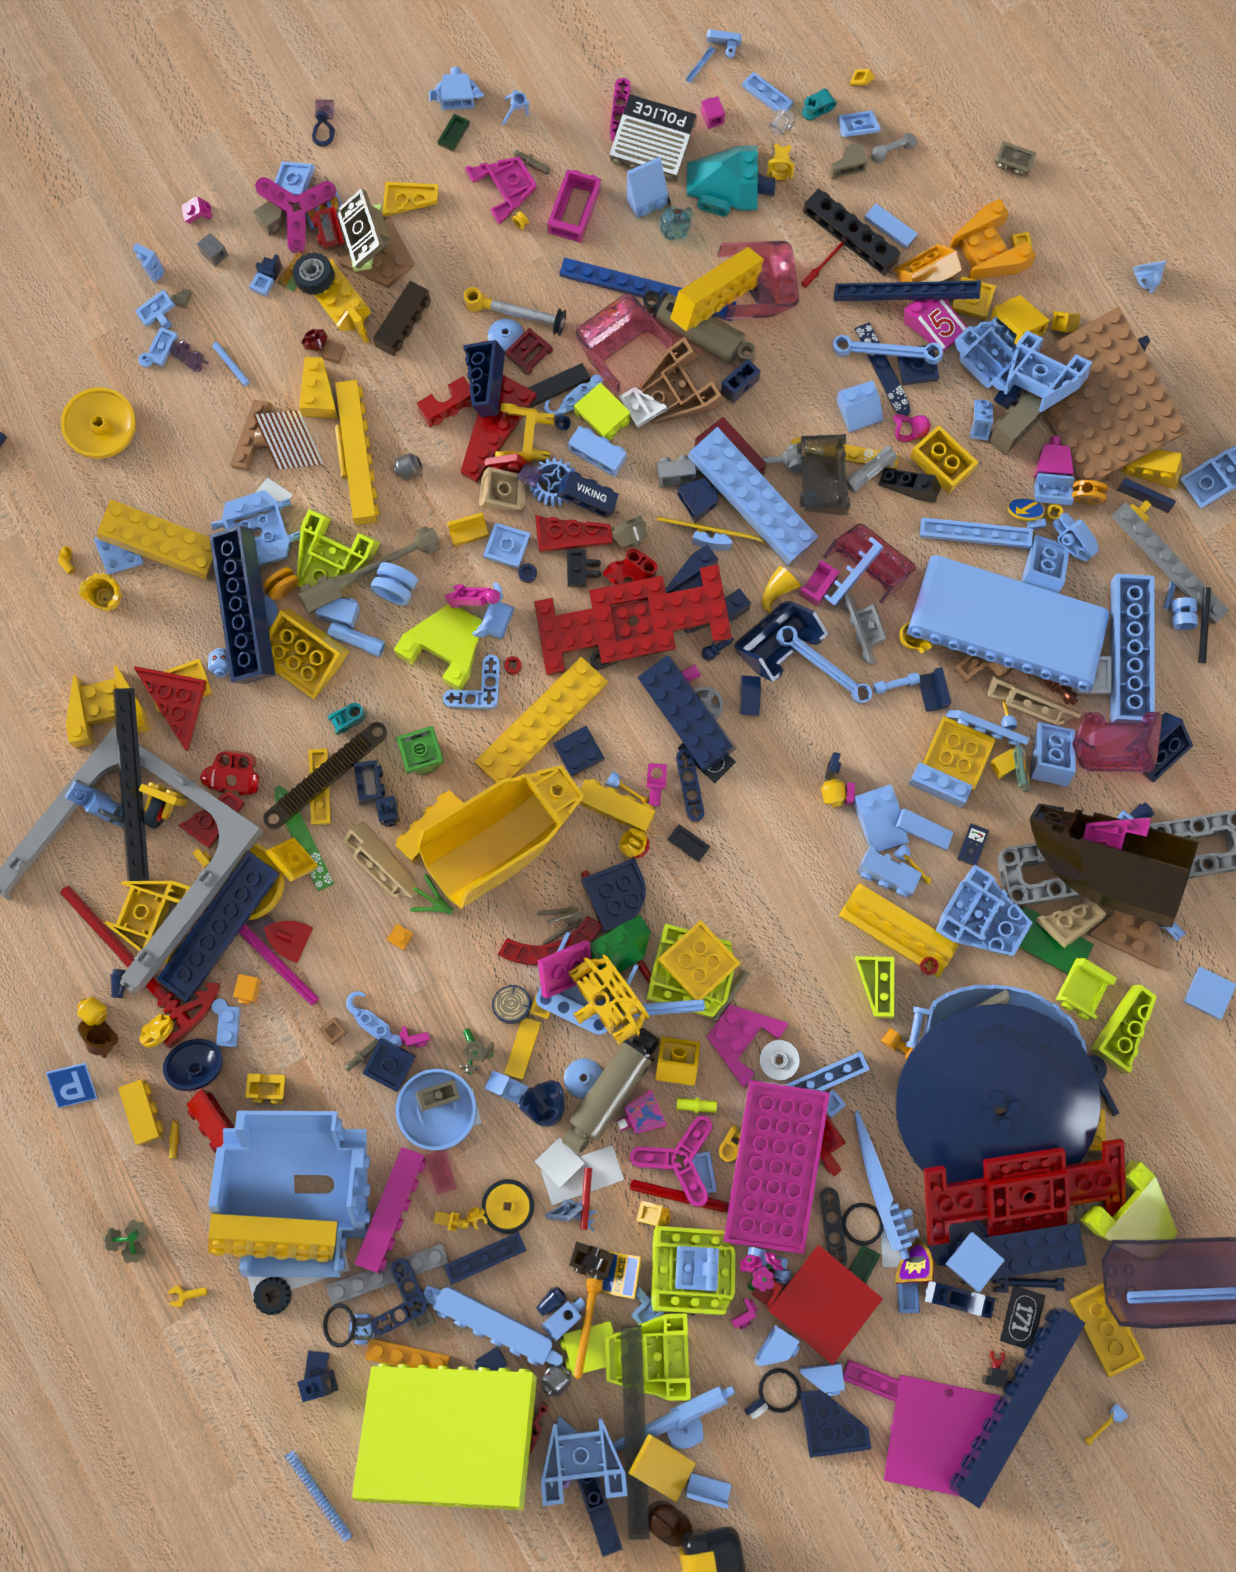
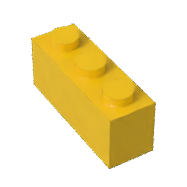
M140 1079L118 1087L135 1145L141 1146L163 1138L164 1126L162 1121L158 1120L156 1114L158 1113V1107L156 1102L152 1101L150 1094L153 1091L150 1083Z

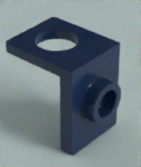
M333 1370L297 1382L302 1402L317 1399L338 1391ZM327 1377L331 1380V1388L327 1385Z

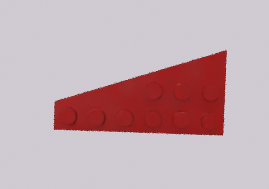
M503 375L499 413L496 416L481 417L477 414L460 471L463 476L477 483L488 468L485 466V459L495 457V452H499L523 416L508 415L506 412H501V403L529 408L537 396L535 392Z

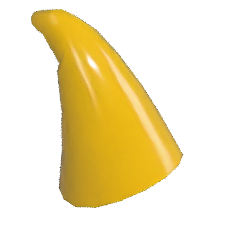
M780 565L771 576L762 595L763 609L769 614L771 613L773 601L785 593L802 588L798 580Z

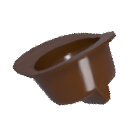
M81 1021L78 1025V1033L84 1040L88 1052L93 1055H100L102 1058H106L113 1049V1046L118 1042V1036L105 1021L98 1026H89L84 1021Z
M666 1501L652 1503L645 1513L647 1528L657 1538L671 1547L681 1546L682 1535L692 1530V1525L687 1516Z

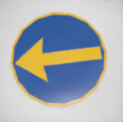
M1029 498L1013 499L1008 503L1007 508L1012 516L1021 521L1041 519L1045 512V508L1041 503Z

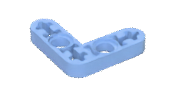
M487 655L483 659L481 691L448 690L443 695L445 706L451 709L491 710L496 708L499 698V659L495 655ZM490 660H493L496 664L493 665V673H489V665L486 664L490 663ZM494 678L496 680L495 685L492 687L485 684L486 679ZM488 691L491 692L492 699L495 700L491 701V704H487V701H484L488 699ZM451 695H454L455 699H460V695H462L463 704H460V700H453V703H450L447 698L449 699ZM469 695L475 696V703L467 704L465 702L466 697Z

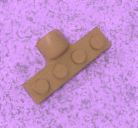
M253 401L230 463L233 468L249 471L256 450L260 447L268 449L253 415L270 413L273 406L270 402Z
M968 655L954 667V670L967 683L986 668L990 669L998 678L1007 676L1013 668Z

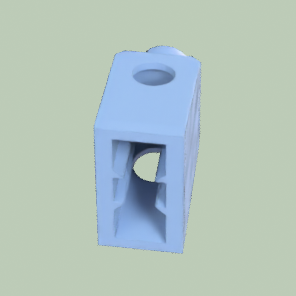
M577 1297L572 1303L569 1301L565 1302L564 1305L541 1324V1327L553 1341L558 1340L581 1318L579 1313L586 1307V1303L580 1297ZM565 1312H568L570 1314V1318L568 1320H566L563 1316Z

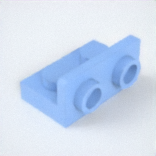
M136 243L133 247V251L137 255L136 258L141 262V266L145 269L151 281L156 283L163 276L164 267L155 252Z

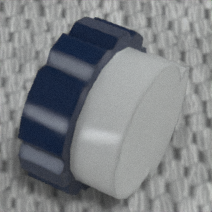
M760 1397L749 1404L744 1411L752 1419H755L764 1413L768 1406L764 1398Z

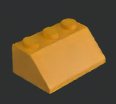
M937 244L895 267L893 270L901 282H933L952 278L962 269L957 251Z

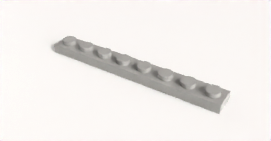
M1126 502L1122 504L1111 515V518L1187 597L1197 600V608L1202 612L1203 588L1206 586ZM1211 592L1209 621L1215 624L1229 610Z

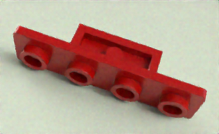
M826 1115L820 1157L824 1162L827 1172L836 1176L842 1169L831 1153L843 1146L846 1141L829 1116Z

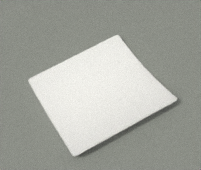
M560 1137L535 1160V1163L559 1188L585 1164L573 1150L562 1143Z

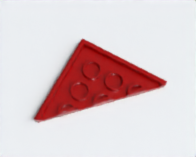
M135 666V671L184 750L189 751L207 681Z

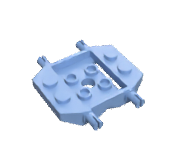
M265 490L225 502L222 519L211 523L213 531L222 527L230 529L239 525L252 528L254 531L261 529V536L255 537L259 568L287 559L292 547V541L300 539V531L287 534L280 512L282 508L292 506L290 499L278 502ZM270 510L269 513L261 514L259 516L247 520H242L238 523L234 522L235 520H239L257 513Z

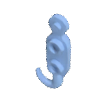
M593 375L589 383L578 385L565 396L556 411L549 410L550 400L548 399L544 404L545 413H554L555 418L564 413L574 411V405L600 382L603 384V378L600 375Z
M361 991L352 992L346 1000V1006L349 1012L353 1014L359 1026L376 1039L382 1037L401 1047L402 1041L400 1036L391 1034L388 1024L372 1012L354 1006L353 999L356 996L365 997L366 994Z

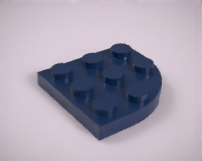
M635 858L581 879L604 933L635 918L643 906L646 887Z

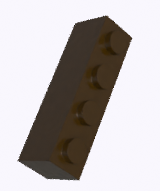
M409 281L373 337L375 347L392 356L401 350L403 341L406 337L410 336L415 322H419L424 308H428L430 305L429 290Z

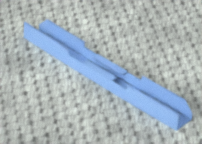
M712 45L687 76V82H692L703 65L715 52L716 49L712 48Z
M1171 580L1163 607L1168 610L1170 609L1176 586Z

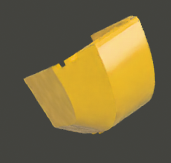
M562 765L538 770V772L531 774H521L514 778H504L422 828L417 848L426 869L450 901L462 909L521 871L538 857L584 798V794Z

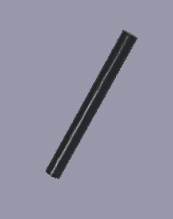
M1210 587L1203 588L1198 663H1206L1211 600Z

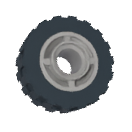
M307 253V255L301 256L293 266L292 274L297 286L302 292L309 295H318L328 290L335 279V272L330 261L321 253Z

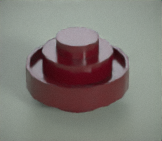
M312 329L304 335L301 344L306 350L319 351L324 348L328 335L324 329Z

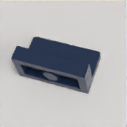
M943 667L935 668L933 673L919 675V686L925 711L930 712L948 708L951 704Z

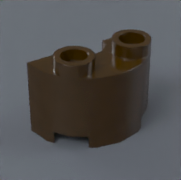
M576 1242L569 1266L574 1267V1272L585 1275L587 1271L593 1273V1278L604 1281L608 1277L614 1253Z

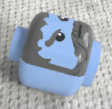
M355 1313L356 1330L352 1338L355 1340L354 1344L365 1345L367 1340L374 1338L375 1333L372 1330L374 1318H371V1314ZM351 1318L349 1320L348 1337L352 1328Z

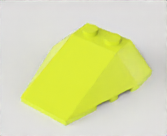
M687 1313L664 1314L605 1337L606 1381L669 1401L691 1400Z

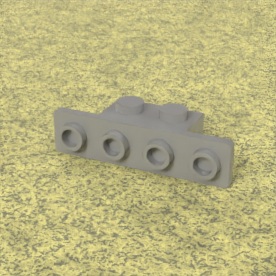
M846 593L844 594L846 599L844 600V605L850 611L852 626L856 628L857 642L859 645H862V657L865 662L875 665L877 663L871 647L888 640L877 607L873 604L858 611L854 597Z

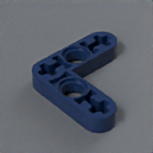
M405 1258L397 1259L391 1265L392 1275L405 1302L374 1318L372 1330L378 1335L386 1334L419 1317L428 1309V1301L410 1262ZM398 1263L405 1265L406 1268L403 1269L405 1276L410 1274L411 1277L400 1280L404 1276L401 1271L397 1272L396 1270L399 1266ZM407 1281H411L415 1285L412 1293L406 1292L404 1288ZM416 1300L418 1303H423L421 1312L419 1309L412 1312L409 1311V1308L416 1305ZM398 1309L405 1312V1319L403 1321H398L395 1318V1312ZM387 1314H390L392 1322L384 1326V1331L382 1328L378 1329L379 1319L382 1322L389 1319Z

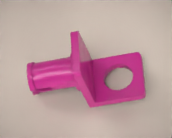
M648 764L646 787L650 788L649 805L661 806V790L666 788V764ZM654 768H660L663 772L662 776L658 779L654 778L651 774Z

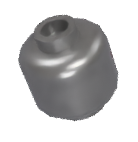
M412 453L398 457L396 459V466H394L396 475L404 480L419 476L423 469L420 458Z
M561 1364L559 1366L551 1365L540 1378L543 1384L541 1389L548 1396L552 1394L561 1396L571 1384L570 1372Z

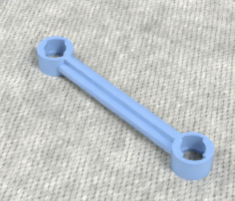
M839 335L833 341L834 352L838 356H847L850 352L924 358L929 364L939 363L943 356L942 347L937 343H930L926 347L858 342L851 341L846 335ZM844 341L849 346L845 350H841L837 344ZM935 349L940 352V355L932 358L928 351Z
M784 626L777 632L776 638L780 645L791 646L850 691L854 702L862 704L871 699L872 689L869 685L856 683L799 639L797 631L793 627ZM783 630H789L793 634V640L790 643L784 642ZM862 687L866 689L868 695L865 700L859 699V689L857 688Z

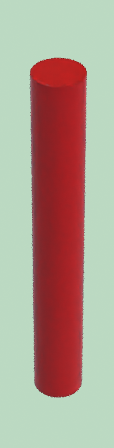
M584 1168L583 1209L581 1210L580 1230H588L592 1168Z

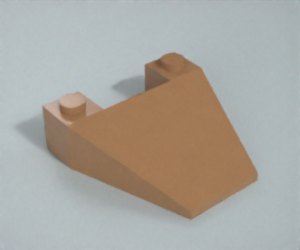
M685 336L668 348L638 388L642 393L648 394L661 404H665L668 409L650 420L652 424L711 412L727 401L713 381L699 390L694 384L685 367L699 358V356Z

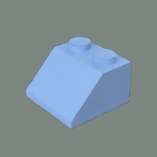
M873 380L838 392L836 402L849 433L883 422L880 396Z
M774 1325L753 1361L758 1366H764L789 1360L791 1356L794 1358L799 1351L800 1346H798V1343L800 1341Z

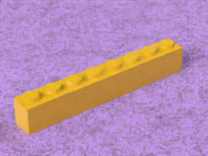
M357 380L336 382L353 520L355 525L375 523L380 512L379 506L375 504L374 498H377V490L372 485V481H375L374 470H370V464H373L372 454L368 453V447H371L370 439L365 433L368 430L367 419L363 418V414H366L365 403H361V397H364L363 387L358 385Z

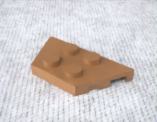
M1117 911L1088 935L1157 969L1161 966L1158 925L1151 921H1141L1135 916Z

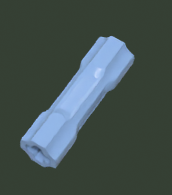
M333 621L328 629L327 635L331 638L363 649L377 657L382 655L386 646L385 641L355 631L336 621Z

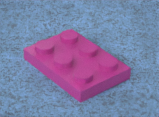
M586 940L538 960L543 997L547 999L577 985L572 980L573 978L570 977L568 971L583 963V958L592 959L590 942Z

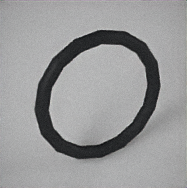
M860 1202L853 1204L846 1210L842 1218L844 1234L857 1245L866 1246L872 1244L880 1238L883 1232L884 1225L879 1211L869 1203ZM867 1207L878 1216L880 1222L879 1230L871 1240L859 1241L849 1234L846 1220L853 1209Z
M341 1303L334 1304L324 1316L323 1333L326 1340L332 1346L337 1348L345 1347L354 1337L356 1330L355 1317L347 1305ZM337 1308L345 1309L351 1318V1333L343 1343L334 1342L330 1338L327 1329L328 1317Z
M772 1369L763 1375L759 1382V1397L764 1398L763 1384L770 1375L785 1373L793 1379L797 1391L793 1403L784 1408H774L767 1401L765 1403L772 1412L783 1413L790 1411L800 1399L801 1388L799 1381L787 1369Z

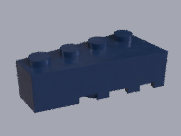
M497 340L463 345L466 352L465 361L468 366L467 375L470 380L469 388L472 407L481 417L496 416L499 413L505 351Z

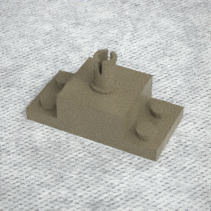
M361 188L337 209L353 264L358 269L383 248L387 247L390 239L381 211L370 204L367 192Z

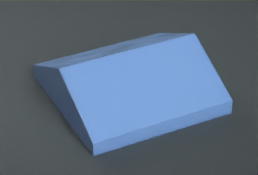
M872 110L838 115L841 136L850 137L880 132V126Z

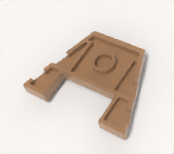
M390 217L384 221L390 237L389 244L374 256L372 269L354 272L350 251L339 260L340 266L347 267L356 274H362L368 277L369 280L386 288L391 287L414 267V262Z

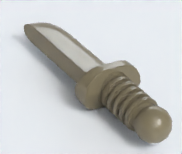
M519 150L513 152L515 157H520L525 162V166L530 165L545 174L549 173V168L533 159L531 153L528 156Z
M375 1039L361 1052L358 1050L354 1052L357 1056L345 1065V1070H352L361 1061L363 1063L367 1062L365 1058L374 1051L379 1039Z

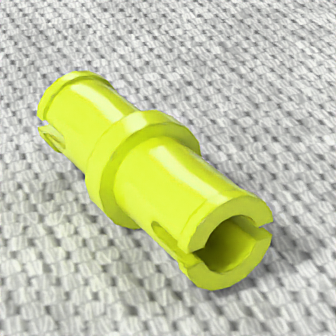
M678 1097L677 1110L694 1111L697 1114L699 1112L717 1113V1100L710 1101L700 1100L698 1097L695 1099Z

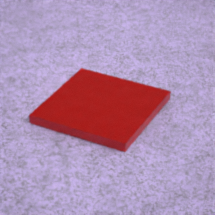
M817 1245L774 1300L771 1307L768 1308V1311L833 1365L883 1298L820 1245Z

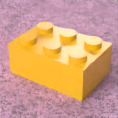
M940 425L913 448L910 458L926 474L937 477L941 488L948 494L975 471L979 463Z

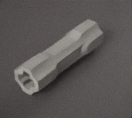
M887 446L871 461L846 478V486L855 493L882 469L897 460L896 453L891 447Z

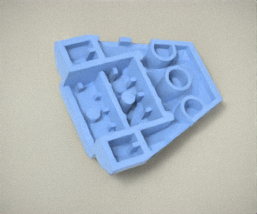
M994 317L989 322H981L978 326H970L955 339L956 348L960 352L959 360L986 388H990L993 385L997 390L1005 391L1017 346L1014 344L1017 335L997 317Z
M974 865L967 873L965 879L959 883L941 914L936 932L955 943L1014 956L1032 922L1020 907L1010 900L1007 896L1008 893L999 887L995 882L996 879L991 874Z

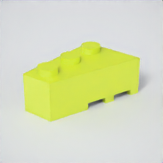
M854 956L874 1018L895 1019L894 957Z

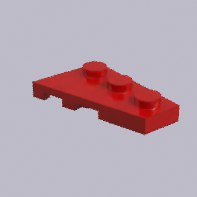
M230 791L217 798L237 813L245 804L243 800ZM203 809L178 826L210 849L219 838V831L212 815Z

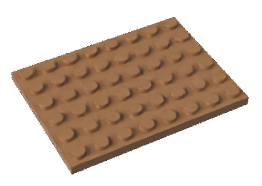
M1119 306L1040 351L1041 354L1066 366L1075 354L1092 362L1088 378L1082 386L1045 410V414L1055 433L1061 438V444L1070 447L1072 464L1081 480L1099 481L1189 433Z

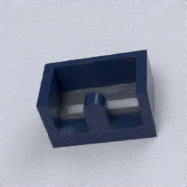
M377 760L354 763L359 805L375 802V799L382 798L385 795L384 784H380L379 777H383L382 767L377 766Z

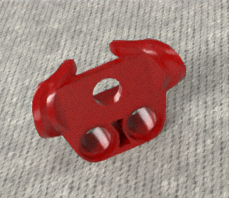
M632 548L627 551L625 559L610 563L602 573L613 585L624 583L623 580L625 578L637 581L655 577L658 565L640 550Z
M225 750L217 754L212 766L206 767L202 771L200 780L206 787L221 793H225V789L239 791L238 795L240 796L253 795L258 792L259 776L253 770L256 758L248 752ZM224 755L229 756V764H226L223 761ZM243 757L249 761L247 767L242 764ZM229 775H233L237 779L234 786L227 783Z

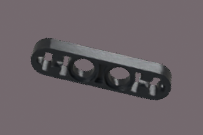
M825 1188L820 1193V1204L827 1252L835 1257V1250L831 1251L830 1247L837 1248L842 1246V1250H838V1254L843 1257L840 1263L845 1266L847 1263V1252L839 1195L835 1189ZM827 1191H830V1194H834L835 1198L831 1199L832 1205L836 1204V1209L829 1208L825 1210V1206H829L828 1200L824 1199ZM831 1211L835 1212L838 1216L837 1221L833 1224L829 1223L826 1219L827 1214ZM837 1232L840 1235V1242L838 1244L830 1242L829 1236L831 1233Z

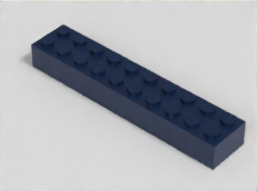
M1054 1307L1053 1310L1050 1309L1045 1315V1324L1037 1329L1034 1338H1036L1034 1343L1026 1348L1024 1352L1025 1358L1022 1363H1018L1013 1371L1015 1375L1012 1381L1007 1382L1006 1388H1003L1005 1393L1001 1400L997 1399L992 1408L994 1412L991 1418L987 1417L983 1422L982 1428L984 1430L980 1436L977 1435L971 1444V1447H973L969 1455L965 1454L960 1463L962 1466L958 1473L955 1472L950 1480V1489L979 1509L1086 1324L1063 1308Z

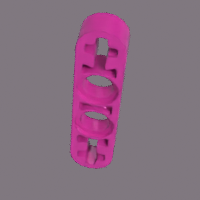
M619 78L615 83L610 124V139L613 142L617 127L620 124V121L615 120V117L623 115L631 92V83L627 78ZM622 85L625 86V87H624V93H621V86H622ZM618 100H624L626 103L625 105L620 106L616 102Z

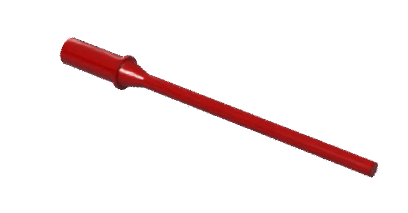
M841 242L819 267L812 269V272L801 282L804 288H807L819 276L820 270L844 245V242Z

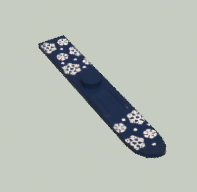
M870 322L855 328L861 342L880 343ZM866 353L891 405L897 413L908 416L910 414V404L887 356Z

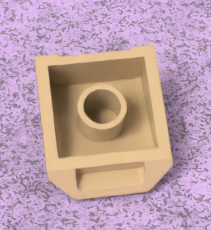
M488 467L481 479L480 506L500 510H522L525 507L527 492L525 476Z

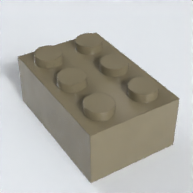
M1031 392L1028 394L1023 393L1018 399V404L1016 406L1012 405L1007 410V415L1004 418H999L994 424V429L990 432L992 436L989 443L1006 455L1041 419L1045 410L1039 412L1042 398Z

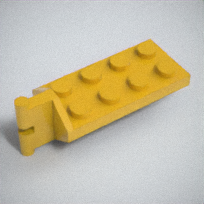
M331 258L329 261L335 272L333 284L328 290L314 295V297L340 331L355 330L363 343H368L370 339L364 322L371 313L370 309Z

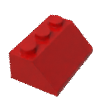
M201 1089L186 1104L189 1108L187 1112L193 1120L196 1119L200 1124L198 1127L199 1131L204 1137L208 1136L211 1141L209 1145L216 1153L217 1147H221L224 1143V1128L235 1127L212 1092Z

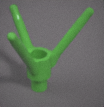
M425 873L423 876L436 896V900L414 887L413 890L434 904L432 907L410 908V911H439L450 915L453 908L443 901V898Z

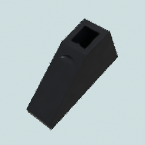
M887 468L884 469L879 482L881 487L917 500L934 503L941 489V485L935 475Z

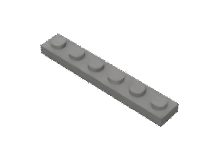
M443 1243L403 1257L410 1262L415 1275L449 1263ZM394 1261L387 1263L385 1270H380L379 1274L367 1270L326 1285L331 1304L334 1305L395 1283L396 1281L391 1272V1265ZM398 1263L399 1266L396 1270L397 1272L401 1271L404 1276L400 1280L411 1277L410 1274L405 1276L403 1269L406 1268L405 1265Z

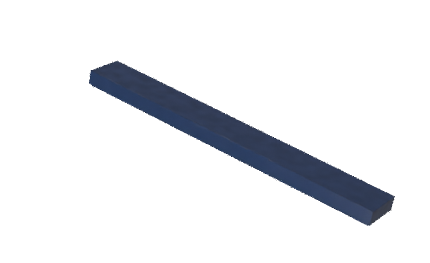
M981 281L836 283L833 298L834 301L980 299Z

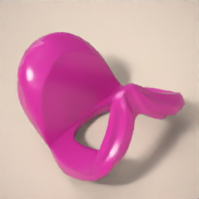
M902 414L893 416L895 423H897L895 437L900 442H909L924 437L931 428L929 419L924 415L912 418ZM902 421H906L911 425L912 432L910 435L900 434Z

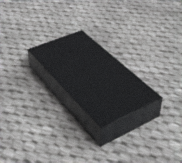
M680 824L668 838L670 843L698 863L710 848L708 844Z

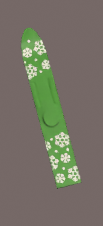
M281 786L275 788L276 803L286 793H289ZM299 811L286 822L292 838L294 837L318 864V867L309 873L319 892L333 885L334 882Z

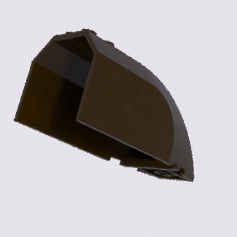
M1038 803L1030 816L1032 833L1043 858L1065 884L1081 896L1103 907L1135 916L1141 921H1151L1161 927L1172 928L1199 841L1149 827L1147 837L1126 832L1122 849H1117L1087 840L1083 836L1086 823L1122 819L1096 812L1093 813V816L1082 814L1083 811L1075 809L1074 812L1064 811V807Z

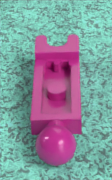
M454 585L453 588L456 590L445 595L448 604L452 608H460L462 605L483 606L487 603L496 604L500 600V593L497 590L486 587Z

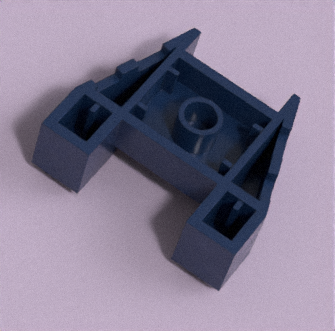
M708 544L690 556L665 588L666 593L703 586L700 568L717 565L718 558ZM740 588L725 598L729 621L737 619L750 609L751 602ZM710 624L685 629V633L697 631L700 628L710 626Z

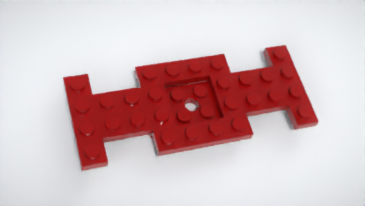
M719 565L700 568L703 583L701 587L666 593L662 575L589 590L591 609L556 615L553 598L534 601L546 674L566 672L563 653L598 646L602 664L676 650L674 631L709 624L713 642L732 639ZM631 617L638 618L639 621L636 626L628 624Z
M1121 1138L1102 1141V1160L1066 1165L1065 1150L1061 1147L983 1159L984 1178L946 1183V1169L944 1166L923 1169L927 1242L930 1246L950 1243V1224L986 1219V1231L990 1237L1068 1224L1067 1210H1070L1071 1205L1103 1201V1209L1113 1217L1126 1202L1125 1144ZM1027 1193H1033V1196L1030 1199H1024V1196Z

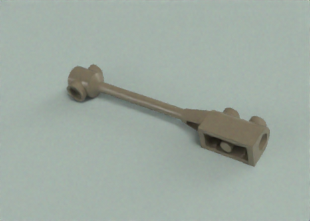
M425 526L417 530L418 535L415 536L414 543L353 573L330 578L324 575L317 579V584L311 586L308 583L300 587L301 592L298 593V596L307 614L341 598L340 590L352 584L356 579L378 569L382 562L391 563L417 549L423 553L426 552L427 555L439 550L440 541L433 528L428 529Z

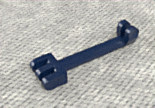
M1001 1278L993 1280L994 1284H1001V1288L994 1287L993 1292L1008 1293V1286L1054 1288L1055 1291H1065V1278H1055L1054 1280Z

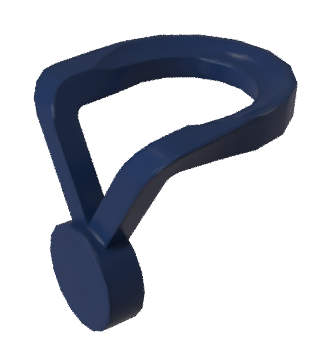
M318 111L316 114L318 122L313 128L312 140L317 146L322 147L332 143L335 129L327 121V113ZM322 122L330 129V136L326 141H318L316 139L317 129Z

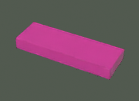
M848 1359L843 1372L844 1381L896 1402L899 1380Z

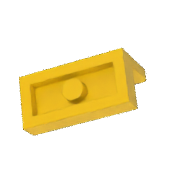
M483 512L447 522L454 547L489 537Z

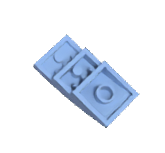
M1236 445L1216 457L1210 458L1180 478L1200 509L1236 489Z

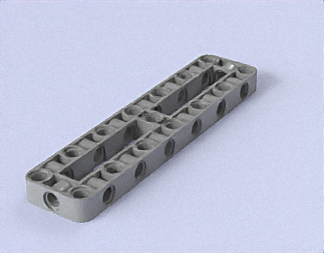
M1236 810L1150 824V828L1188 839L1224 834L1228 852L1221 854L1215 852L1195 856L1188 879L1236 871V825L1231 821V818L1236 819ZM1194 824L1200 827V832L1194 829ZM1036 843L1007 847L997 856L1002 888L1008 893L1007 896L1019 907L1081 897V895L1071 889L1060 878L1044 880L1041 883L1031 885L1023 881L1021 867L1047 863ZM1005 854L1012 857L1011 863L1004 859ZM1203 861L1209 864V869L1203 866ZM1051 886L1058 888V894L1051 892ZM1013 892L1020 894V901L1013 898Z

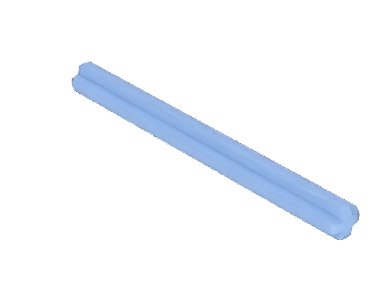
M704 1000L642 1004L648 1015L705 1010ZM594 1014L593 1016L588 1018V1020L599 1018L596 1014Z
M1236 1287L1131 1291L1127 1293V1302L1129 1304L1236 1300Z

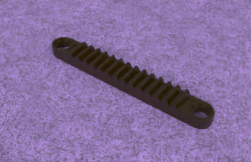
M381 722L370 724L361 733H358L355 738H352L349 743H346L343 748H340L337 753H334L331 758H328L325 763H322L319 768H316L313 773H310L307 778H304L301 783H298L295 788H292L289 793H286L283 798H280L264 814L263 819L266 826L273 830L282 827L351 769L354 763H358L382 743L387 737L385 725ZM375 728H381L383 733L381 736L375 737L372 735V731ZM272 814L279 816V821L276 824L269 823L268 819Z

